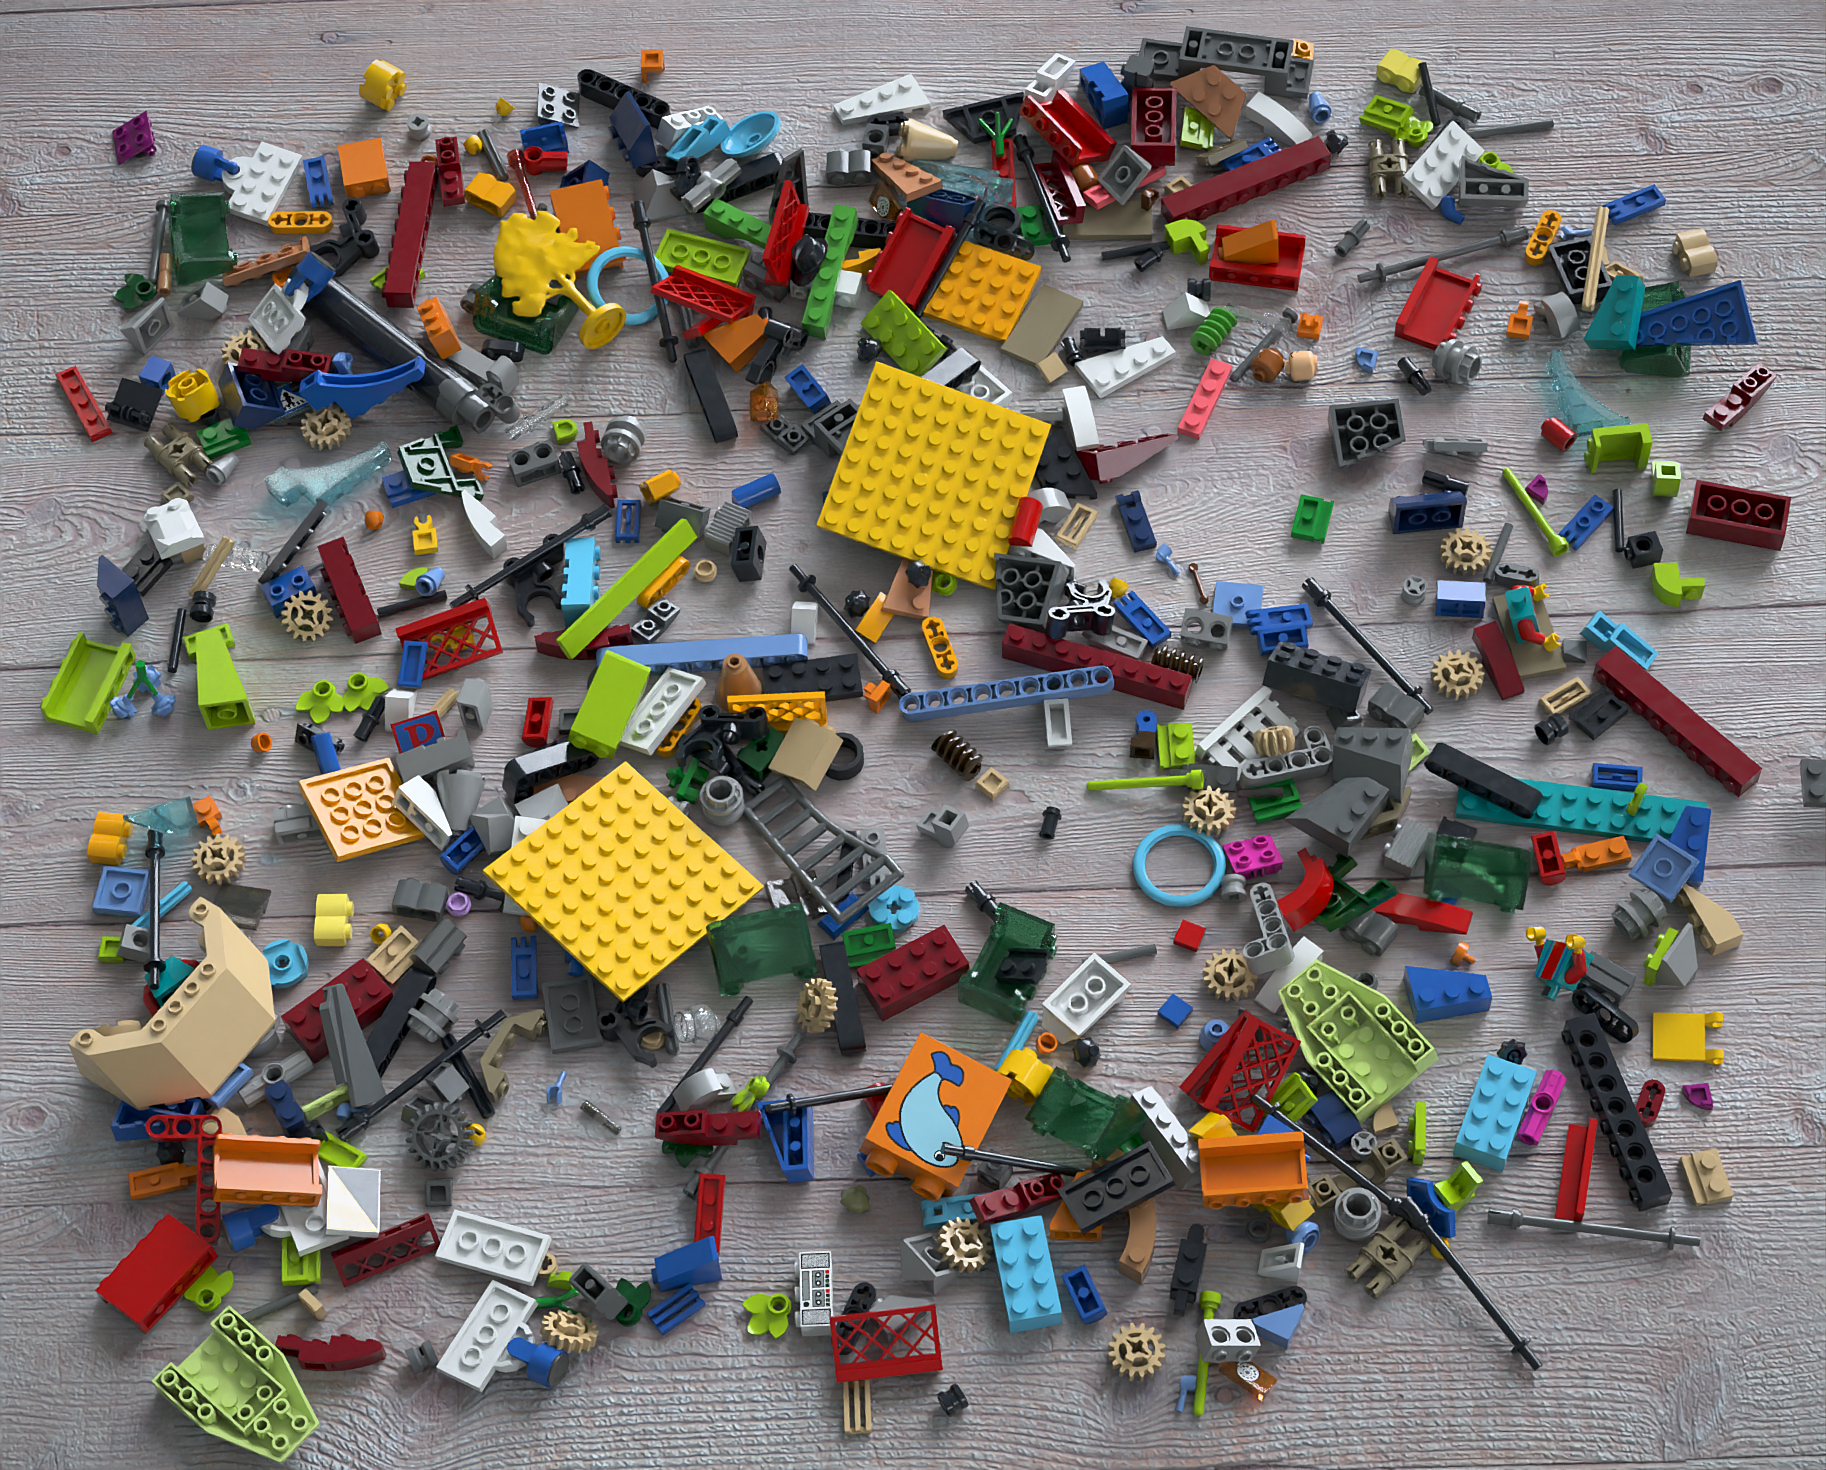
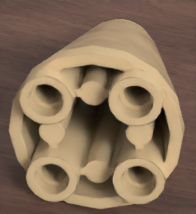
M907 118L904 123L900 124L899 136H902L901 144L897 145L896 157L906 162L949 159L956 156L958 140L953 139L952 136L910 118Z

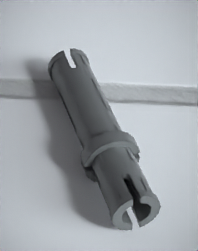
M1421 86L1419 95L1425 97L1423 86ZM1432 86L1435 101L1438 105L1452 111L1453 115L1457 117L1461 116L1474 124L1477 123L1482 111L1469 106L1465 100H1458Z

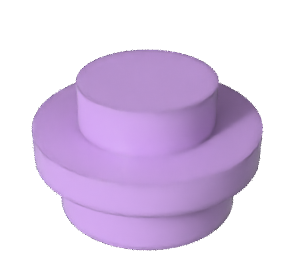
M454 893L447 900L446 907L452 916L461 917L470 911L471 901L463 893Z

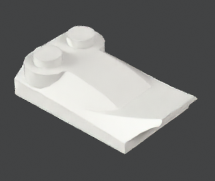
M980 366L975 375L955 389L1007 408L1013 399L1012 392L982 366Z
M175 498L165 505L148 509L144 515L146 526L161 559L206 543L187 500Z
M1093 953L1042 1003V1027L1048 1033L1053 1034L1061 1044L1080 1038L1114 1004L1124 1000L1126 993L1131 989V983L1097 954Z

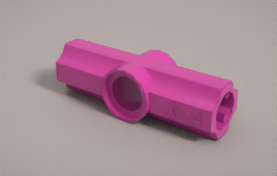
M1554 1069L1545 1071L1517 1133V1138L1523 1143L1530 1146L1538 1145L1567 1081V1078L1561 1072ZM1537 1105H1544L1547 1110H1540L1537 1108Z

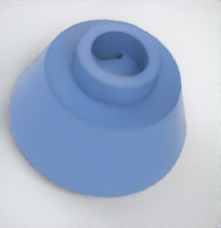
M1221 1020L1208 1022L1200 1030V1044L1205 1050L1210 1051L1230 1027Z
M1306 1220L1294 1231L1286 1229V1239L1289 1244L1299 1242L1304 1244L1303 1254L1312 1250L1320 1237L1318 1225Z

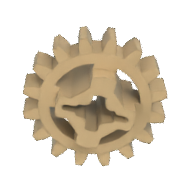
M248 330L247 335H243L242 331H240L238 337L231 335V342H224L226 347L222 348V359L224 364L227 362L238 364L242 348L269 352L272 350L258 332L252 335L251 330Z
M333 404L319 411L312 408L313 413H306V419L301 420L303 426L301 427V432L305 442H310L312 448L318 445L319 450H322L324 446L331 450L334 444L340 447L339 441L346 442V435L351 434L350 427L352 425L348 414L342 412L340 406L334 409Z
M1466 527L1465 532H1461L1459 528H1456L1455 534L1448 532L1447 538L1442 539L1439 552L1441 554V562H1446L1445 568L1453 567L1454 574L1462 571L1463 576L1469 571L1472 575H1475L1476 569L1482 572L1484 565H1489L1492 554L1490 549L1491 543L1489 541L1485 542L1486 535L1478 536V530L1470 533L1468 527Z
M309 590L307 596H304L303 592L299 591V598L291 595L292 603H284L288 610L281 612V615L287 618L282 621V625L289 626L286 629V633L294 632L293 639L302 636V642H305L307 637H310L312 642H314L315 635L318 634L321 638L324 637L323 629L329 631L330 626L326 622L333 621V618L328 616L332 612V608L325 607L328 603L327 599L320 601V593L313 597L311 590ZM310 601L315 604L313 606L305 605L303 602ZM295 608L297 618L292 622L291 612ZM322 611L323 621L320 625L317 621V615ZM303 612L307 614L312 613V622L308 619L302 620ZM308 627L311 631L306 632L299 630V628Z
M1457 650L1456 655H1453L1451 651H1447V657L1440 655L1438 661H1434L1431 672V678H1433L1432 685L1438 686V693L1445 691L1446 698L1454 695L1455 700H1458L1459 695H1463L1465 699H1468L1469 693L1476 695L1477 689H1481L1484 680L1483 665L1477 664L1478 658L1470 659L1469 652L1461 655L1460 650Z
M1208 786L1207 790L1198 789L1197 793L1191 790L1189 797L1184 798L1182 807L1183 821L1190 822L1189 829L1198 828L1197 834H1200L1203 830L1206 831L1207 836H1210L1211 831H1214L1216 835H1220L1221 829L1227 831L1229 825L1233 824L1236 808L1233 807L1234 800H1228V793L1220 794L1221 788L1212 791L1211 786Z
M217 834L216 839L212 840L210 836H207L208 842H199L200 849L193 850L195 857H192L191 861L195 874H198L201 881L206 879L208 884L211 885L216 880L218 885H221L224 879L230 883L232 875L237 878L239 877L237 870H244L243 862L246 861L244 848L239 844L237 838L231 840L230 835L227 834L223 839L220 834Z
M1222 949L1220 956L1213 953L1212 960H1206V968H1203V984L1209 985V994L1214 991L1216 992L1215 999L1218 1000L1221 996H1224L1225 1002L1228 1003L1230 997H1233L1235 1002H1238L1240 995L1247 998L1248 990L1254 991V983H1257L1258 975L1250 973L1242 952L1236 955L1235 949H1232L1231 953L1227 954L1225 949ZM1232 970L1231 980L1228 981L1229 972Z
M815 978L809 979V984H804V991L799 992L801 999L796 1002L798 1005L796 1014L800 1015L798 1023L802 1024V1030L818 1034V1032L824 1033L825 1028H830L829 1021H834L835 1019L833 1011H837L836 1001L838 1000V997H834L836 988H831L832 982H828L826 979Z
M956 1217L953 1222L948 1220L939 1230L936 1243L940 1244L937 1252L944 1253V1257L941 1260H949L951 1262L949 1266L951 1269L956 1265L960 1273L965 1268H967L969 1273H972L975 1269L979 1271L990 1259L989 1254L993 1248L987 1245L991 1242V1238L984 1237L986 1230H979L978 1222L971 1225L969 1218L962 1222L959 1217Z
M557 1310V1314L549 1312L548 1316L543 1317L540 1334H542V1340H548L547 1345H554L557 1347V1350L564 1348L567 1353H570L571 1350L581 1353V1349L588 1352L590 1347L595 1346L598 1329H595L596 1323H589L590 1318H584L581 1313L574 1315L571 1310H568L567 1313Z
M1130 1323L1129 1330L1121 1326V1335L1113 1333L1112 1340L1114 1342H1109L1108 1349L1111 1351L1108 1353V1359L1114 1360L1112 1362V1369L1120 1368V1377H1123L1126 1373L1129 1374V1381H1133L1134 1376H1138L1140 1381H1143L1145 1374L1151 1378L1154 1377L1153 1369L1160 1371L1162 1368L1160 1362H1165L1166 1354L1162 1353L1166 1350V1345L1160 1343L1162 1341L1161 1334L1154 1336V1328L1151 1327L1147 1331L1145 1330L1144 1323H1141L1139 1328H1135L1134 1323ZM1150 1343L1154 1348L1155 1355H1152V1351L1148 1349ZM1119 1349H1122V1353L1125 1354L1124 1360L1120 1357Z

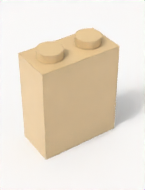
M795 718L768 768L778 777L786 776L792 783L816 791L843 740L836 735L837 730L829 725L824 724L821 727L812 719L806 718L804 721Z

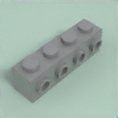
M1152 1086L1132 1094L1123 1110V1114L1144 1142L1150 1141L1180 1190L1183 1191L1201 1183L1199 1148L1179 1123L1177 1117L1163 1102L1162 1097L1157 1094Z

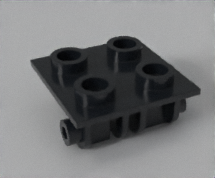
M122 378L114 400L111 403L107 402L105 405V411H108L106 420L148 432L164 390Z

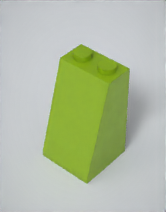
M208 629L203 632H195L198 705L207 729L212 730L256 724L246 692L220 630Z
M606 650L571 727L568 742L577 748H584L594 752L598 757L612 760L644 694L651 668Z

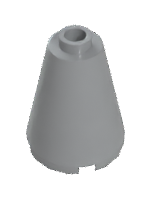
M457 769L456 774H449V770H443L438 772L436 777L439 802L452 832L451 839H458L471 827L472 822L469 817L477 809L486 779L485 777L482 778L480 773Z

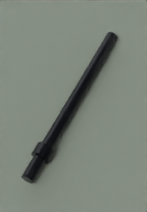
M977 199L971 212L967 213L963 219L964 224L914 311L918 318L922 317L927 304L935 294L971 228L976 226L979 220L978 216L985 205L983 200Z
M745 996L737 1008L730 1011L726 1017L727 1021L656 1113L670 1112L676 1104L673 1092L684 1080L701 1071L732 1029L739 1026L744 1019L743 1015L754 1002L750 997Z
M942 1144L941 1154L956 1156L963 1161L979 1160L1075 1177L1077 1172L1085 1171L1084 1168L977 1150L973 1146L964 1144L961 1146Z

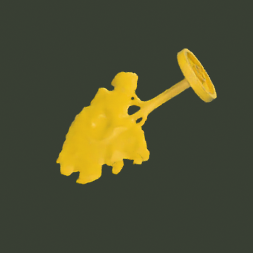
M537 211L535 220L527 218L524 213H514L507 221L502 220L500 222L497 243L494 245L493 267L497 272V276L503 278L501 281L503 285L502 296L506 298L520 297L519 301L512 303L513 312L517 316H539L545 306V300L557 294H563L569 297L588 316L579 331V341L587 349H597L610 342L624 326L626 311L618 303H608L595 309L574 285L576 279L574 272L588 262L593 255H596L600 250V246L588 240L586 243L574 242L578 238L577 228H570L567 234L556 233L555 231L560 225V220L548 211ZM566 274L570 276L569 280L565 277ZM555 279L562 285V288L553 289L549 287V283Z

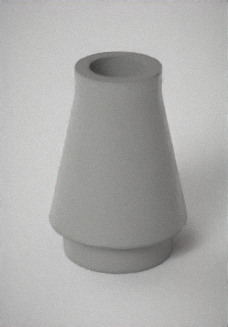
M229 453L224 458L209 465L206 471L207 478L215 485L225 483L235 466L239 464L238 458L234 454Z

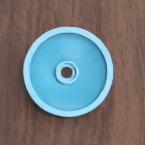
M760 111L743 118L730 128L731 133L721 142L723 153L732 158H744L762 152L778 134L781 125L780 118L773 111Z

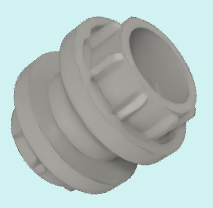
M1451 339L1450 341L1440 343L1436 348L1432 365L1439 377L1447 379L1451 375L1452 381L1461 385L1469 383V381L1471 382L1477 377L1482 366V358L1479 356L1476 347L1471 345L1463 347L1461 341Z
M628 415L618 416L608 423L606 432L601 439V447L606 457L611 461L619 464L629 463L639 456L641 447L646 439V432L641 422L636 418Z
M717 776L711 778L702 786L700 791L702 812L708 821L716 825H728L734 823L742 816L745 807L743 791L735 779L727 776Z
M1643 888L1642 890L1634 889L1630 892L1632 901L1628 904L1623 900L1615 904L1616 910L1612 912V919L1618 929L1628 939H1636L1637 937L1643 939L1649 934L1647 926L1651 924L1658 928L1663 924L1662 918L1666 915V908L1660 898L1649 888Z
M434 989L429 994L423 993L419 997L424 1004L418 1011L411 1008L408 1012L411 1017L407 1021L409 1028L430 1043L435 1042L438 1037L443 1039L447 1035L442 1028L448 1021L455 1024L458 1020L455 1015L459 1011V1006L439 990Z
M1350 1188L1339 1195L1335 1203L1333 1222L1336 1230L1350 1240L1359 1241L1371 1237L1379 1225L1381 1215L1380 1202L1367 1189ZM1351 1212H1359L1364 1216H1355Z

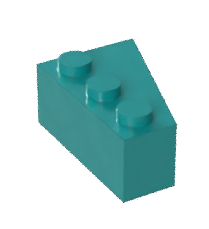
M1616 275L1583 339L1590 349L1635 351L1645 285L1639 276Z

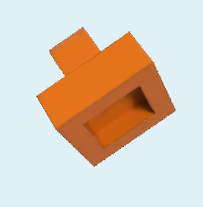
M1305 312L1301 313L1297 337L1319 340L1323 317L1318 314L1315 316Z
M883 680L878 686L868 682L863 688L866 692L864 697L869 700L870 710L878 714L891 698L890 684Z

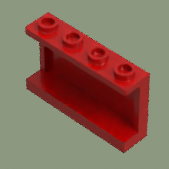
M1063 89L1057 90L1053 100L1037 103L1030 95L1026 96L1018 112L1072 167L1080 164L1085 165L1108 161L1117 144Z
M906 207L904 213L900 212L896 219L897 226L894 231H890L887 235L886 246L883 251L880 250L875 259L876 264L873 270L870 269L867 272L865 282L867 291L883 297L888 290L893 291L914 312L954 242L956 233L955 228L948 225L943 228L913 214L911 209Z
M1217 225L1213 255L1209 267V278L1211 281L1298 291L1306 235L1277 232L1279 262L1252 265L1219 260L1218 247H1222V238L1248 228Z
M1430 256L1396 321L1394 336L1436 350L1440 343L1457 338L1456 332L1457 330H1462L1466 319L1464 316L1466 313L1471 312L1474 304L1473 298L1474 296H1479L1482 284L1479 283L1481 275L1476 273L1474 279L1471 280L1437 268L1438 259Z
M167 1213L163 1219L155 1224L148 1235L136 1244V1247L130 1254L118 1263L112 1273L100 1282L95 1291L103 1302L115 1307L133 1321L137 1328L146 1335L218 1258V1255L208 1242Z

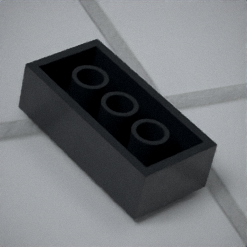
M1279 642L1268 659L1262 685L1355 713L1365 696L1372 669L1366 668L1360 663L1342 661L1337 656L1319 654L1314 649L1299 648L1291 642Z

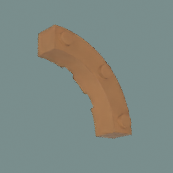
M1104 1140L1092 1159L1091 1170H1096L1124 1155V1153L1107 1140ZM1153 1198L1125 1212L1129 1225V1236L1124 1252L1119 1259L1118 1272L1140 1285L1149 1271L1155 1248L1156 1211Z

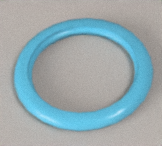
M630 246L615 247L603 252L594 260L587 274L586 287L589 298L596 309L606 304L598 290V277L602 268L609 261L619 257H634L646 263L643 249ZM654 256L659 281H662L669 276L663 264ZM664 298L665 307H666V305H667V303H668V300ZM656 303L642 313L626 314L624 324L637 325L653 320L658 316Z
M1184 824L1167 825L1149 833L1139 843L1134 852L1132 862L1133 874L1139 887L1154 901L1172 907H1190L1212 897L1220 888L1221 878L1226 873L1224 853L1212 836H1207L1203 830L1200 834H1197L1198 828L1189 829V825ZM1170 836H1187L1201 842L1210 851L1214 863L1213 875L1209 883L1198 892L1184 896L1170 895L1157 889L1150 882L1145 872L1146 855L1155 843Z

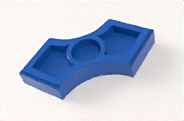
M1413 1177L1406 1179L1407 1197L1412 1196L1422 1211L1431 1216L1430 1225L1437 1234L1446 1238L1455 1237V1211L1447 1208L1438 1199L1433 1181Z

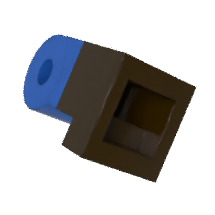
M1143 710L1136 716L1135 729L1138 738H1131L1130 758L1154 760L1157 716L1152 711Z

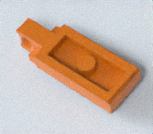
M1624 836L1572 848L1571 852L1561 855L1564 870L1577 867L1578 870H1583V872L1630 862L1632 858Z
M175 1162L131 1172L128 1174L130 1197L132 1200H138L187 1188L189 1183L197 1182V1165L187 1167L186 1164Z

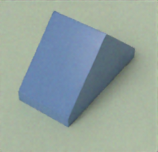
M1302 1303L1253 1318L1252 1321L1257 1335L1287 1349L1303 1319L1304 1306Z

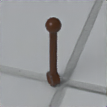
M1191 563L1189 565V572L1193 573L1200 594L1199 601L1201 604H1207L1209 598L1204 594L1197 573L1198 565Z

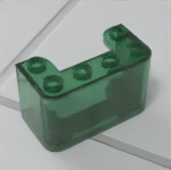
M1000 902L995 911L998 919H996L994 925H991L990 935L971 970L968 969L966 975L962 974L958 982V1002L1015 1025L1017 1021L1021 1022L1026 1013L1025 1006L1028 1001L1033 1000L1037 987H1035L1036 985L999 983L994 977L1004 957H1008L1009 948L1047 949L1052 954L1051 958H1047V963L1048 960H1053L1058 947L1055 946L1058 935L1055 934L1054 923ZM1046 967V969H1045V971H1044V973H1043V975H1042L1040 981H1042V980L1044 979L1045 974H1046V972H1047V967Z

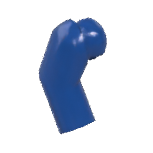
M1450 195L1442 197L1440 207L1443 217L1461 225L1465 215L1455 210L1454 197Z

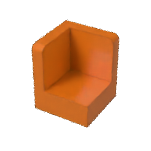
M641 50L642 82L647 83L648 73H661L665 70L663 50Z

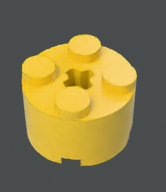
M382 59L380 61L375 60L363 75L366 81L364 85L360 84L359 96L383 110L391 111L395 103L394 100L398 95L402 96L407 89V85L404 84V71Z
M196 369L197 372L190 373L189 370L183 371L168 382V390L165 388V393L177 416L188 419L189 422L199 420L201 415L217 408L220 404L218 393L207 372L203 369Z
M1024 1048L1023 1051L1014 1049L1010 1051L996 1072L1012 1080L1006 1095L1014 1100L1020 1097L1025 1100L1024 1105L1035 1106L1053 1081V1076L1056 1072L1051 1066L1043 1064L1038 1060V1056L1033 1050L1029 1048Z

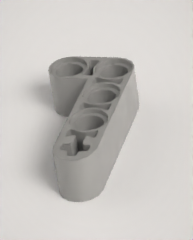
M461 341L459 343L462 350L442 360L439 354H436L439 360L479 387L486 383H493L509 395L519 384L516 366L506 356H500L494 362Z
M1309 726L1304 730L1300 750L1245 762L1239 777L1240 787L1246 791L1291 778L1296 783L1326 776L1330 769L1333 753L1325 732L1320 727Z
M1258 883L1250 890V896L1264 936L1246 944L1242 950L1248 969L1254 975L1264 974L1287 966L1295 958L1279 906L1271 886L1267 883Z

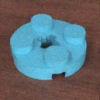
M893 885L869 904L870 918L876 925L891 923L893 934L906 931V928L916 923L919 916V903L914 891L903 886ZM896 905L901 910H897L896 914H892L888 908Z
M281 939L271 942L263 949L264 953L262 955L269 963L270 982L273 989L291 987L307 977L309 960L304 948L300 944ZM283 959L285 962H289L285 968L277 967Z

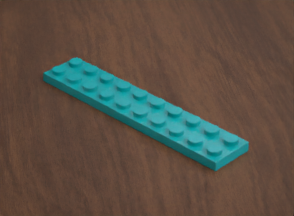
M1516 778L1536 788L1543 795V800L1531 819L1521 818L1459 786L1455 818L1607 838L1624 836L1625 840L1650 843L1656 834L1669 841L1686 805L1707 808V802L1646 795L1635 816L1626 813V809L1635 793Z

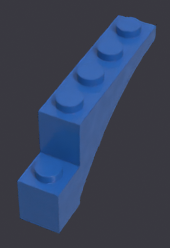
M418 356L392 369L360 375L322 373L318 369L301 380L299 394L316 411L328 408L335 401L354 419L358 415L366 414L374 405L382 404L390 395L401 392L411 382L419 381L424 375L425 361Z

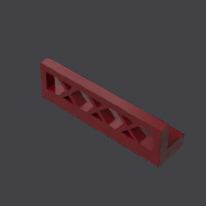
M1053 150L1051 163L1034 165L1057 224L1083 223L1086 205L1066 160L1056 150ZM1042 171H1052V174L1049 176L1042 173ZM1051 183L1057 186L1058 188L1055 190L1049 187L1048 185ZM1057 197L1063 200L1064 203L1061 204L1057 201H1054V199ZM1063 211L1071 216L1061 217L1060 213Z
M426 1213L379 1232L378 1238L367 1237L330 1253L343 1287H347L437 1250L440 1241L430 1215ZM428 1231L431 1232L434 1243L425 1247L416 1244L419 1235ZM404 1243L409 1245L405 1255L399 1257L391 1254L396 1244ZM374 1253L384 1255L385 1257L381 1265L374 1267L367 1264L370 1255ZM350 1263L359 1265L360 1268L357 1275L346 1279L342 1266Z

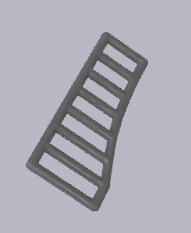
M781 776L744 804V817L837 924L845 923L900 881L905 875L904 871L890 855L859 840L830 821L786 776ZM782 788L790 794V796L761 818H758L752 811ZM795 803H798L804 809V811L773 834L766 827V825ZM811 817L819 823L818 826L787 849L779 842ZM827 830L836 836L835 839L799 865L793 858L794 855ZM844 843L856 848L814 881L806 873ZM864 854L876 859L829 896H826L820 889ZM884 865L891 871L892 874L843 912H840L834 905Z

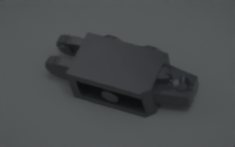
M1199 1223L1190 1226L1187 1240L1181 1239L1170 1286V1299L1176 1300L1173 1314L1183 1317L1187 1303L1193 1304L1196 1302L1206 1259L1207 1244L1203 1243L1205 1229Z

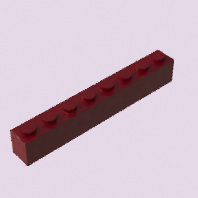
M1316 136L1161 198V213L1168 224L1184 219L1194 221L1207 219L1211 215L1225 212L1229 208L1245 204L1249 200L1265 196L1269 192L1285 188L1289 184L1326 171L1330 168L1331 153L1321 138Z
M409 162L408 170L404 171L405 186L401 187L402 203H398L399 218L395 219L394 224L396 234L392 235L391 245L393 249L388 253L389 268L385 269L386 285H382V298H386L387 307L414 308L420 271L422 269L439 178L436 162Z
M1009 624L1002 641V658L1052 673L1094 666H1106L1113 675L1114 687L1112 690L1181 710L1185 709L1191 693V675L1069 640L1054 639L1044 633ZM1100 677L1096 682L1105 683L1108 678Z
M1617 646L1596 662L1593 676L1601 685L1608 687L1619 700L1627 703L1635 714L1641 715L1649 722L1653 729L1665 735L1672 745L1678 746L1684 751L1691 761H1696L1709 776L1715 777L1728 792L1734 793L1739 798L1759 780L1762 771L1761 766Z

